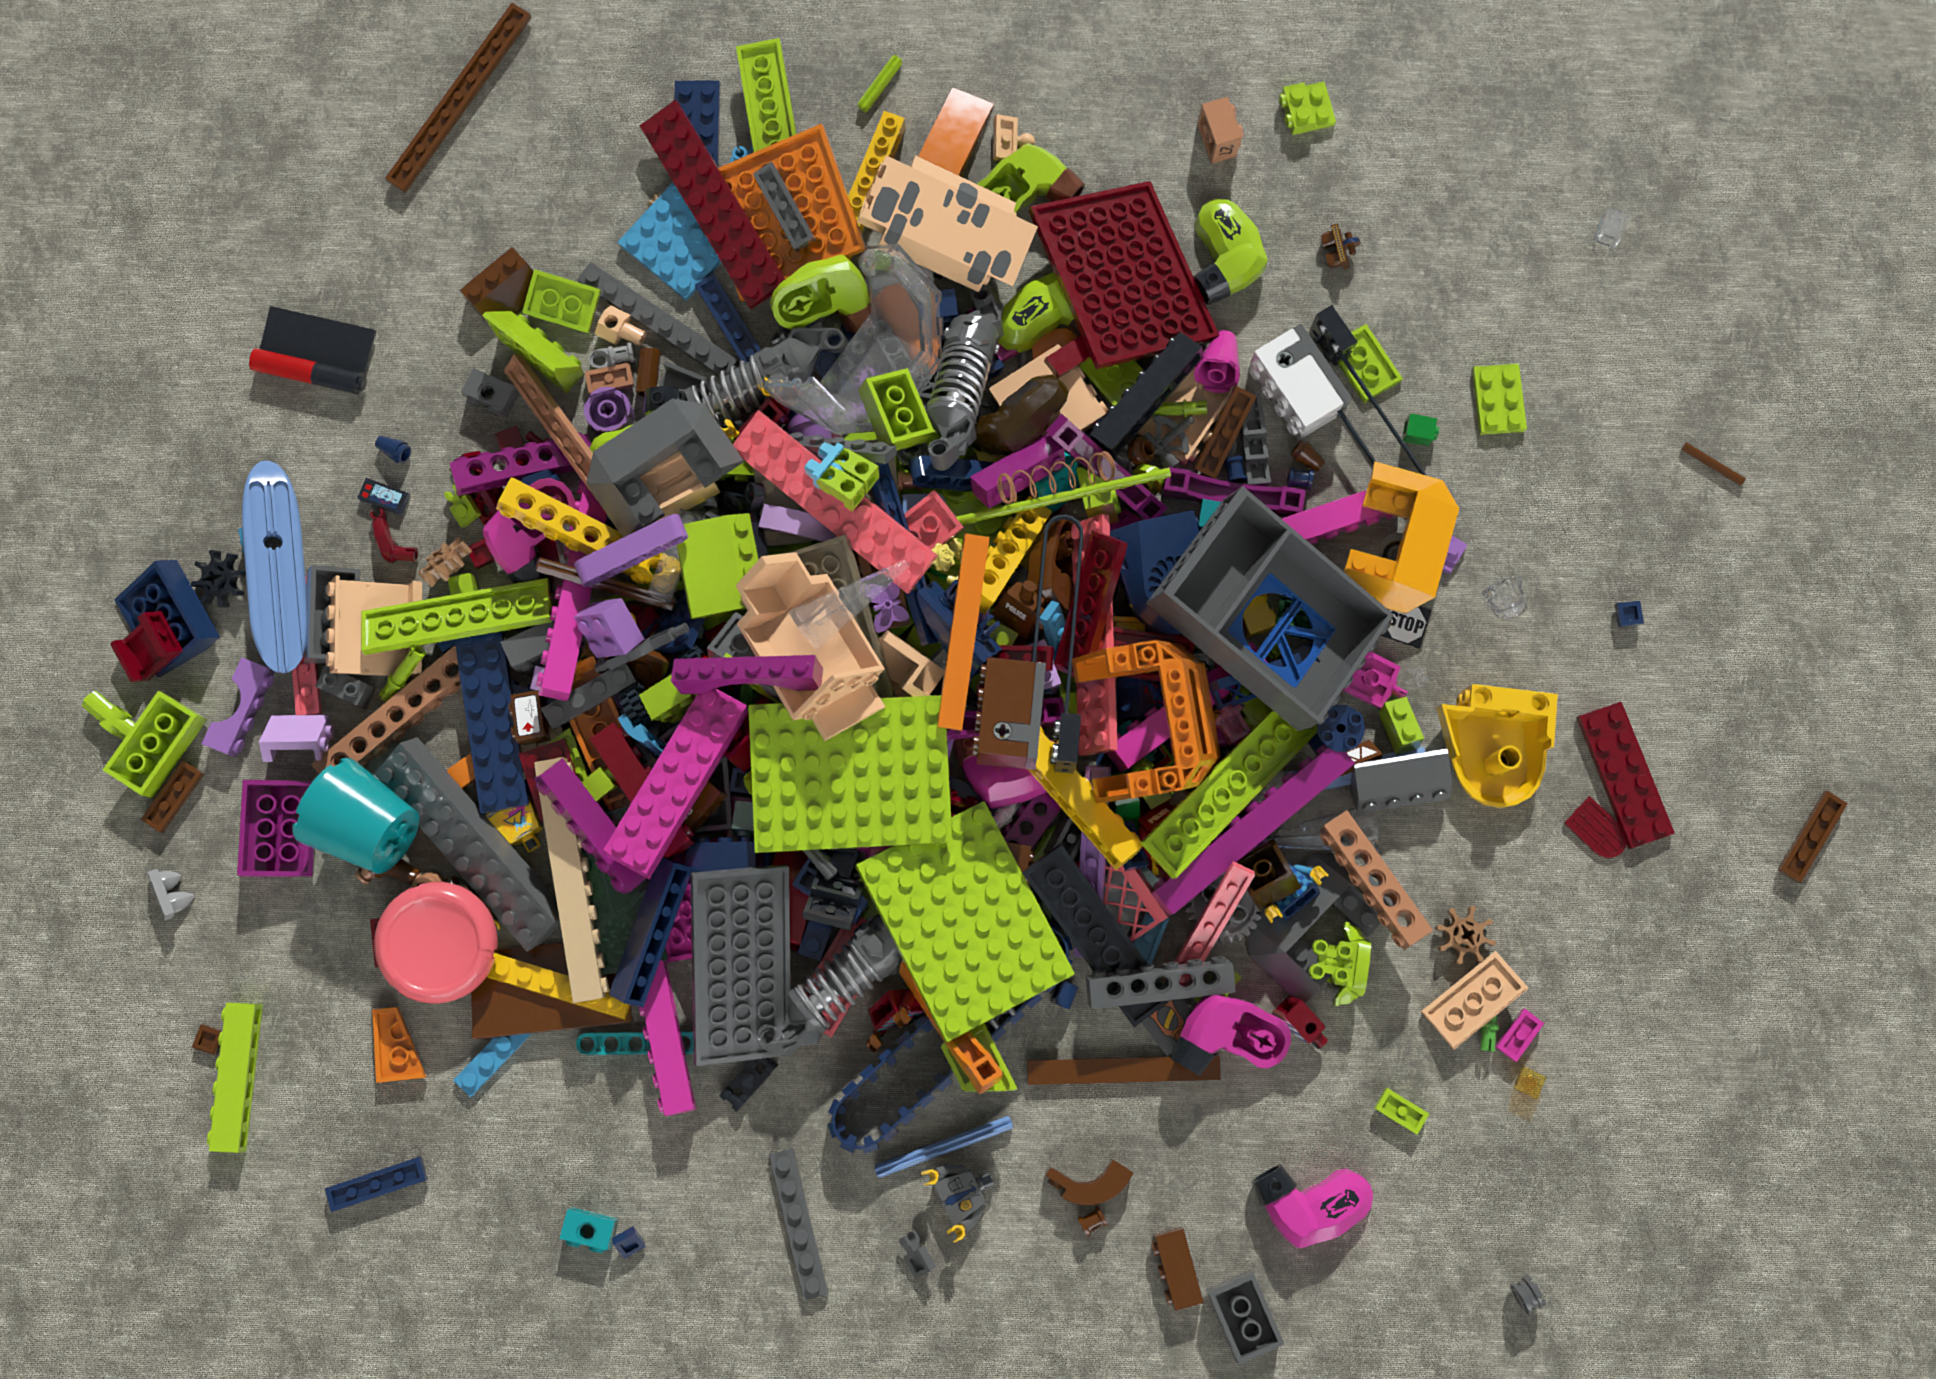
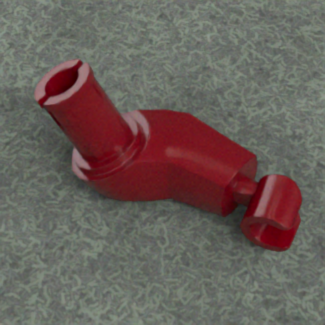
M380 508L381 514L379 517H376L375 513L370 511V517L374 520L372 522L374 540L383 559L389 563H394L397 560L416 563L419 556L418 548L398 546L391 536L389 525L386 521L387 515L383 509Z

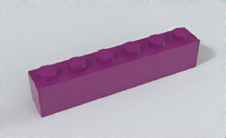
M563 758L534 778L537 782L536 787L538 791L544 796L547 795L551 800L552 809L558 815L564 817L569 831L574 835L577 834L582 840L581 846L588 854L592 853L597 860V867L603 873L609 875L612 879L610 882L616 891L623 894L629 893L647 879L606 856L603 849L616 827Z

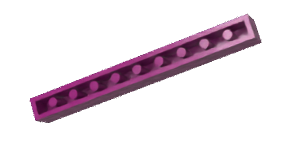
M1323 744L1316 750L1318 752L1316 757L1311 759L1309 756L1298 765L1301 768L1295 774L1291 771L1281 779L1283 783L1277 789L1273 786L1263 794L1265 799L1259 804L1256 801L1250 804L1245 809L1247 814L1241 819L1236 816L1227 825L1229 829L1224 833L1220 832L1177 878L1172 879L1169 877L1166 879L1164 876L1153 885L1156 889L1151 892L1152 896L1169 916L1175 914L1229 868L1232 861L1237 862L1354 765L1355 762L1347 752H1336Z

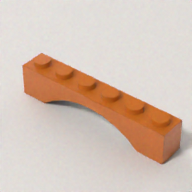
M902 962L899 974L942 1037L905 963ZM970 1031L945 1043L979 1095L1001 1081L1002 1071L990 1053L976 1040Z

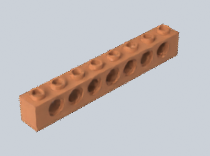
M453 646L325 752L322 760L313 762L311 765L317 773L320 774L329 765L335 767L339 764L340 759L345 757L355 760L366 768L369 765L368 762L373 757L382 755L391 742L400 740L406 734L405 731L409 727L416 726L422 722L427 712L430 710L434 711L440 707L445 697L458 692L461 688L459 671L455 676H450L449 674L452 667L458 666L456 647ZM440 681V688L432 692V684ZM418 696H421V704L417 707H414V699ZM402 711L403 719L400 722H395V715ZM380 727H384V735L380 738H377V730ZM362 742H365V743H366V749H365V751L362 752V753H359V752H358V746H359Z

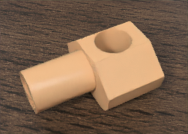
M611 305L603 312L595 331V335L615 345L623 338L638 346L644 343L647 333L629 324L631 321L630 314ZM618 322L615 327L608 328L609 323Z

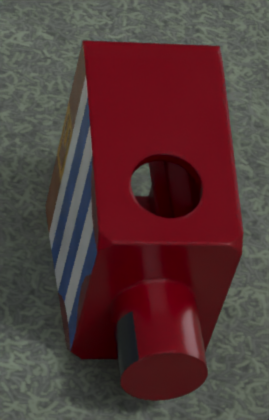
M1288 995L1272 1011L1276 1017L1287 1023L1291 1032L1300 1041L1307 1044L1312 1043L1317 1049L1322 1048L1327 1043L1328 1039L1322 1033L1325 1025L1302 1000Z

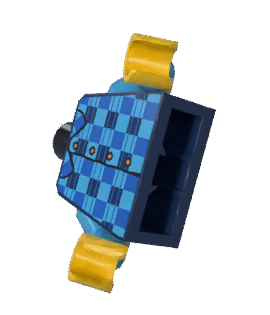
M1289 864L1302 888L1263 909L1270 923H1273L1272 919L1276 916H1280L1287 921L1320 894L1316 883L1321 885L1320 879L1324 876H1329L1321 866L1310 868Z

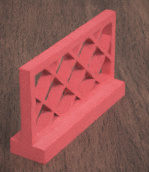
M1080 861L1076 863L1078 868L1080 867ZM1111 864L1110 866H1105V869H1109L1107 883H1104L1106 891L1103 903L1105 905L1120 906L1116 921L1119 925L1133 926L1132 936L1129 938L1131 942L1170 917L1152 896L1151 892L1154 889L1140 869L1125 871L1123 865L1117 870ZM1113 870L1123 873L1125 876L1124 886L1111 884ZM1110 887L1123 890L1120 903L1108 901ZM1126 890L1137 894L1139 897L1137 906L1124 904ZM1141 901L1146 908L1141 907ZM1123 907L1136 909L1134 923L1121 920ZM1139 912H1149L1154 921L1148 926L1137 924ZM1137 927L1143 928L1142 930L1136 933Z

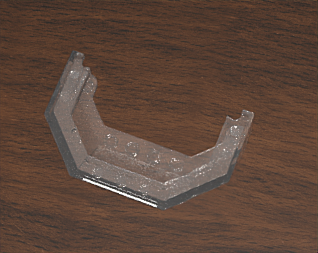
M899 244L867 246L860 255L858 261L859 268L869 279L871 313L820 383L815 377H808L802 383L800 378H794L790 381L783 374H773L763 386L778 403L836 435L874 432L858 393V389L866 378L908 368L920 395L940 366L942 354L941 335H944L943 317H940L939 302H942V293Z

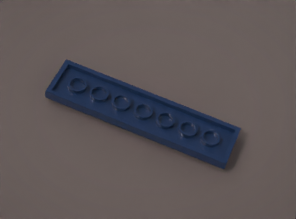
M503 631L454 639L480 813L487 814L529 806L525 772L519 757V753H522L521 745L513 739L511 733V726L514 725V721L509 713L508 705L511 703V695L513 693L507 656L500 643L504 641Z

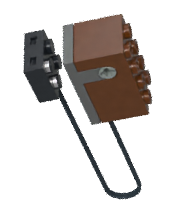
M1058 515L1046 524L1044 530L1032 662L987 657V665H981L980 686H984V689L979 688L977 709L982 710V712H977L975 733L980 734L979 736H974L972 755L977 757V764L1021 769L1025 767V769L1035 770L1046 663L1036 662L1047 535L1049 527L1053 522L1066 519L1072 521L1077 526L1080 538L1064 713H1061L1060 720H1055L1052 740L1057 741V744H1053L1050 764H1055L1054 772L1074 774L1078 757L1081 714L1068 713L1083 546V528L1079 521L1072 516Z

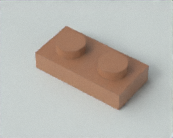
M630 363L584 372L589 395L602 387H612L616 390L635 387Z

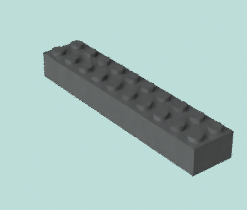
M419 738L401 742L374 773L376 777L418 812L419 827L481 897L526 951H529L543 944L560 926L556 897L489 819L480 813V809Z

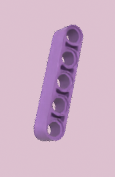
M679 514L669 515L577 560L574 566L583 587H590L684 542L689 536Z

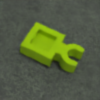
M453 484L452 487L455 490V495L453 496L451 492L445 491L444 497L454 504L449 509L460 527H467L482 513L470 495L457 496L455 485Z

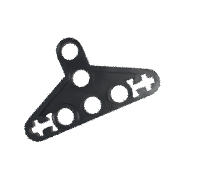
M749 482L743 495L733 490H720V493L717 494V506L722 516L749 513L758 559L762 556H768L763 529L758 528L760 522L759 513L765 499L764 485L762 483Z

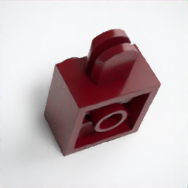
M761 697L755 705L775 703L767 697ZM749 712L724 753V756L743 772L751 766Z

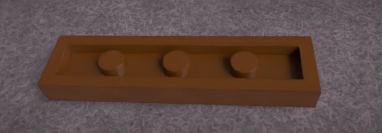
M1234 386L1194 470L1216 479L1252 407L1256 395L1238 386Z
M1824 791L1777 870L1793 881L1801 883L1848 803L1831 792Z

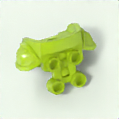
M1344 922L1342 925L1345 942L1340 941L1338 945L1328 946L1326 941L1316 940L1312 944V951L1317 955L1316 964L1310 966L1308 970L1309 975L1315 980L1323 978L1325 973L1332 975L1327 982L1339 985L1338 992L1332 1001L1335 1007L1350 1004L1358 996L1362 997L1365 993L1368 979L1371 941L1366 939L1359 928L1350 925L1349 922Z

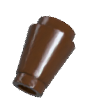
M1300 440L1290 453L1294 457L1293 460L1316 472L1326 462L1308 441L1305 443L1303 440Z

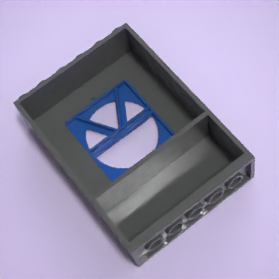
M1243 486L1223 499L1146 603L1297 731L1306 728L1310 729L1316 724H1322L1329 716L1327 711L1340 700V692L1351 684L1354 679L1352 675L1365 664V656L1378 645V637L1391 626L1389 621L1394 616V614ZM1265 593H1276L1292 599L1293 602L1255 653L1248 645L1242 627L1243 614L1247 606L1255 597ZM1301 608L1308 616L1312 629L1289 625ZM1284 634L1313 639L1309 655L1298 665ZM1276 643L1286 664L1285 667L1274 666L1264 661Z

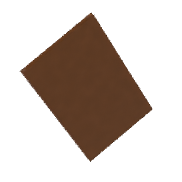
M620 941V944L626 948V945ZM564 943L539 945L529 951H526L523 947L494 950L496 954L569 976ZM612 951V952H610V953H608V954L611 956V955H614L615 953H614V951ZM617 955L615 959L621 960L620 955ZM605 960L604 968L618 967ZM616 973L603 976V978L607 977L610 989ZM488 977L471 992L473 1040L630 1023L633 1018L631 1005L624 1020Z

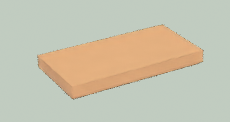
M1495 951L1423 1009L1421 1013L1451 1048L1455 1050L1529 988Z

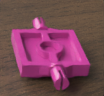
M1373 652L1367 653L1365 664L1352 675L1354 679L1351 684L1342 689V691L1378 709L1382 708L1392 694L1403 698L1406 697L1404 694L1408 693L1407 690L1396 686L1397 676L1401 667Z

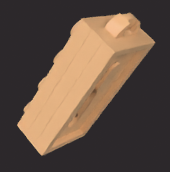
M680 451L640 477L665 514L659 520L669 515L681 514L720 493L715 482L704 488Z

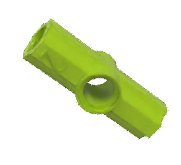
M93 691L83 699L81 706L99 720V724L105 730L124 740L135 724L132 716L121 707L113 705L97 691Z

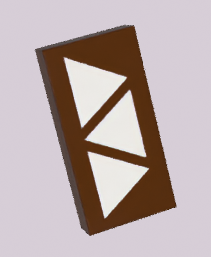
M1371 740L1362 742L1356 748L1347 751V754L1355 764L1382 760L1383 755ZM1353 765L1348 770H1346L1341 776L1351 773L1353 771Z

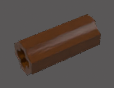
M640 348L635 391L639 396L644 397L645 389L657 386L661 356L659 349Z

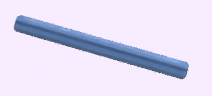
M1006 1116L875 1165V1172L878 1178L1008 1131L1013 1128L1011 1118Z

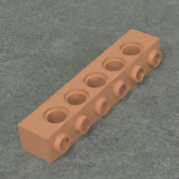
M1348 811L1337 816L1319 830L1323 843L1332 848L1336 861L1349 872L1350 881L1361 889L1365 902L1376 910L1379 922L1384 927H1388L1392 933L1391 937L1398 947L1406 950L1433 931ZM1340 837H1346L1350 841V846H1344L1340 841ZM1354 857L1362 858L1364 866L1357 865ZM1370 876L1378 880V886L1370 884ZM1384 896H1387L1392 900V907L1387 906L1383 902ZM1398 916L1405 918L1407 927H1403L1398 923Z

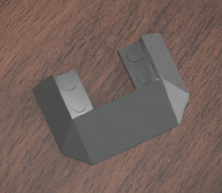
M671 399L593 451L586 484L623 538L653 524L665 516L640 477L676 452L680 451L704 488L744 462L705 404Z
M1312 854L1302 865L1310 868L1321 866L1329 875L1320 879L1321 885L1316 883L1320 894L1287 921L1280 916H1276L1272 919L1273 923H1270L1264 910L1257 912L1261 916L1260 921L1253 920L1257 925L1255 930L1248 927L1250 930L1249 956L1289 995L1302 1000L1304 1003L1332 976L1325 973L1323 978L1315 980L1309 975L1308 970L1310 966L1316 964L1317 955L1300 938L1319 917L1333 905L1355 927L1359 928L1366 937H1369L1381 924L1377 918L1378 913L1365 902L1363 892L1350 881L1349 872L1344 866L1338 864L1334 854ZM1370 876V884L1378 886V882ZM1384 896L1383 902L1387 906L1392 907V900L1389 897Z

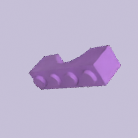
M241 657L232 677L241 694L239 708L229 719L221 722H211L203 739V745L236 757L242 751L245 744L244 738L254 725V716L257 710L263 706L265 692L273 684L275 671Z

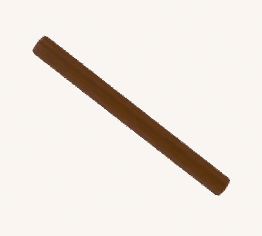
M544 558L538 559L536 571L582 584L575 567ZM612 578L590 586L668 610H673L676 603V598Z

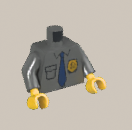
M945 1164L933 1170L922 1171L921 1175H929V1182L924 1183L925 1186L934 1184L954 1226L948 1229L947 1234L955 1231L957 1239L953 1242L956 1243L964 1238L965 1233L977 1224L983 1214L986 1200L982 1192L995 1185L989 1173L975 1179L971 1169L967 1170L961 1165Z

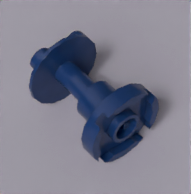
M1347 705L1331 706L1327 711L1329 716L1322 724H1317V733L1307 742L1316 755H1318L1316 750L1323 744L1336 752L1352 750L1362 741L1365 733L1363 716L1360 712Z

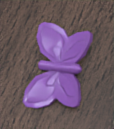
M894 582L888 584L885 588L873 584L864 586L865 596L872 603L879 604L873 607L874 611L880 610L875 616L874 621L876 632L886 631L893 621L901 622L909 619L907 611L899 606L900 600L896 599L900 593V587Z

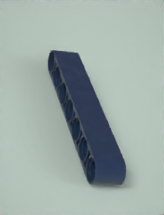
M919 455L911 458L908 465L913 485L916 487L973 492L970 477L996 462L957 459L950 468L939 471L933 468L930 456ZM1032 485V491H1033V494H1034V496H1035L1034 487H1033V485ZM1030 486L1016 493L1017 496L1033 497L1030 492Z

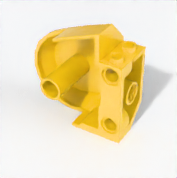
M1471 684L1457 695L1456 705L1441 704L1436 708L1454 772L1460 785L1472 799L1486 806L1504 808L1517 805L1534 794L1540 786L1546 770L1547 750L1554 747L1558 694Z

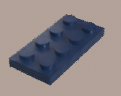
M675 80V100L681 105L719 168L720 81Z

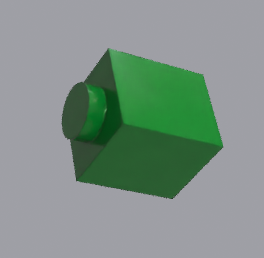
M1410 413L1405 419L1402 440L1406 443L1429 447L1433 440H1437L1439 434V427L1436 426L1437 418Z

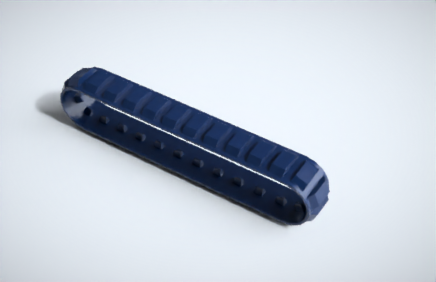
M1048 921L1071 965L1073 960L1069 959L1068 956L1069 951L1073 950V946L1069 937H1063L1059 933L1061 927ZM1054 985V986H1052V987H1050V988H1048V989H1046V990H1047L1048 992H1050L1056 985ZM1037 994L1029 998L1017 1010L1014 1009L1016 1011L1015 1015L1012 1016L1007 1013L1009 1018L999 1028L994 1029L990 1025L988 1029L994 1041L996 1042L1006 1033V1030L1003 1028L1004 1025L1009 1021L1013 1025L1024 1016L1021 1010L1026 1005L1033 1008L1042 999L1041 996ZM926 1014L914 1023L918 1028L915 1032L910 1034L906 1031L896 1040L899 1046L894 1051L888 1047L878 1057L881 1063L877 1067H874L871 1063L860 1073L863 1079L858 1084L854 1080L851 1081L842 1090L845 1096L841 1100L837 1098L833 1100L828 1113L833 1115L832 1122L827 1125L831 1137H838L842 1142L841 1148L851 1153H854L855 1149H863L864 1154L879 1149L878 1142L881 1139L888 1142L899 1132L895 1126L900 1122L907 1125L917 1115L914 1109L919 1104L924 1109L935 1099L931 1093L936 1088H939L942 1092L953 1082L949 1078L954 1073L953 1070L946 1076L939 1072L934 1077L937 1084L928 1093L922 1089L916 1093L919 1101L909 1110L902 1106L898 1110L901 1118L892 1126L885 1122L880 1127L883 1134L876 1140H873L871 1135L864 1137V1144L855 1143L856 1136L850 1134L848 1138H845L841 1133L846 1128L844 1122H837V1115L845 1114L847 1108L842 1105L844 1100L849 1095L856 1100L861 1095L857 1088L867 1079L874 1083L879 1078L875 1071L885 1062L890 1066L894 1065L897 1061L893 1055L903 1046L910 1050L915 1045L911 1038L921 1029L927 1033L933 1029L929 1023L930 1019Z

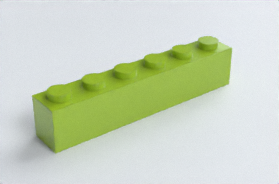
M226 1003L222 1010L223 1032L220 1033L218 1039L221 1049L220 1056H218L215 1065L218 1071L217 1081L213 1085L215 1100L210 1110L212 1126L207 1135L209 1151L232 1153L247 1151L263 1004Z

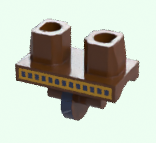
M1338 224L1331 225L1332 230L1321 235L1324 248L1335 245L1337 248L1336 252L1326 254L1329 268L1342 266L1343 270L1348 269L1350 265L1346 250H1349L1350 255H1355V248L1361 244L1360 238H1353L1352 233L1347 232L1345 233L1346 240L1343 241L1342 232Z

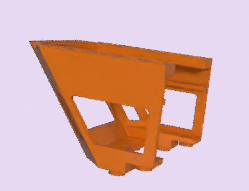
M1155 640L1105 648L1071 659L1075 683L1159 671L1175 765L1092 779L1096 803L1132 799L1197 787L1220 761L1221 753L1205 663L1197 659L1181 644Z

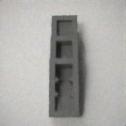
M1260 392L1252 393L1256 395V398L1240 429L1245 475H1247L1246 483L1247 485L1270 487L1269 454L1266 442L1267 431Z

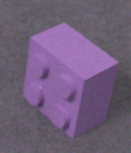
M622 598L593 602L574 616L578 629L584 634L589 643L590 650L596 657L625 655L644 640Z

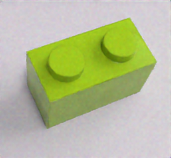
M1407 697L1385 702L1378 714L1395 754L1399 755L1418 749L1424 740V736Z

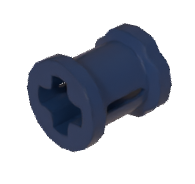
M1242 456L1225 459L1223 465L1227 469V482L1243 483L1247 480V475H1244Z
M1290 467L1287 487L1294 485L1311 490L1314 470L1301 471Z

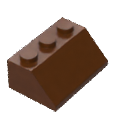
M511 247L462 287L460 292L483 319L482 315L485 312L512 311L516 315L524 307L534 271L517 251Z

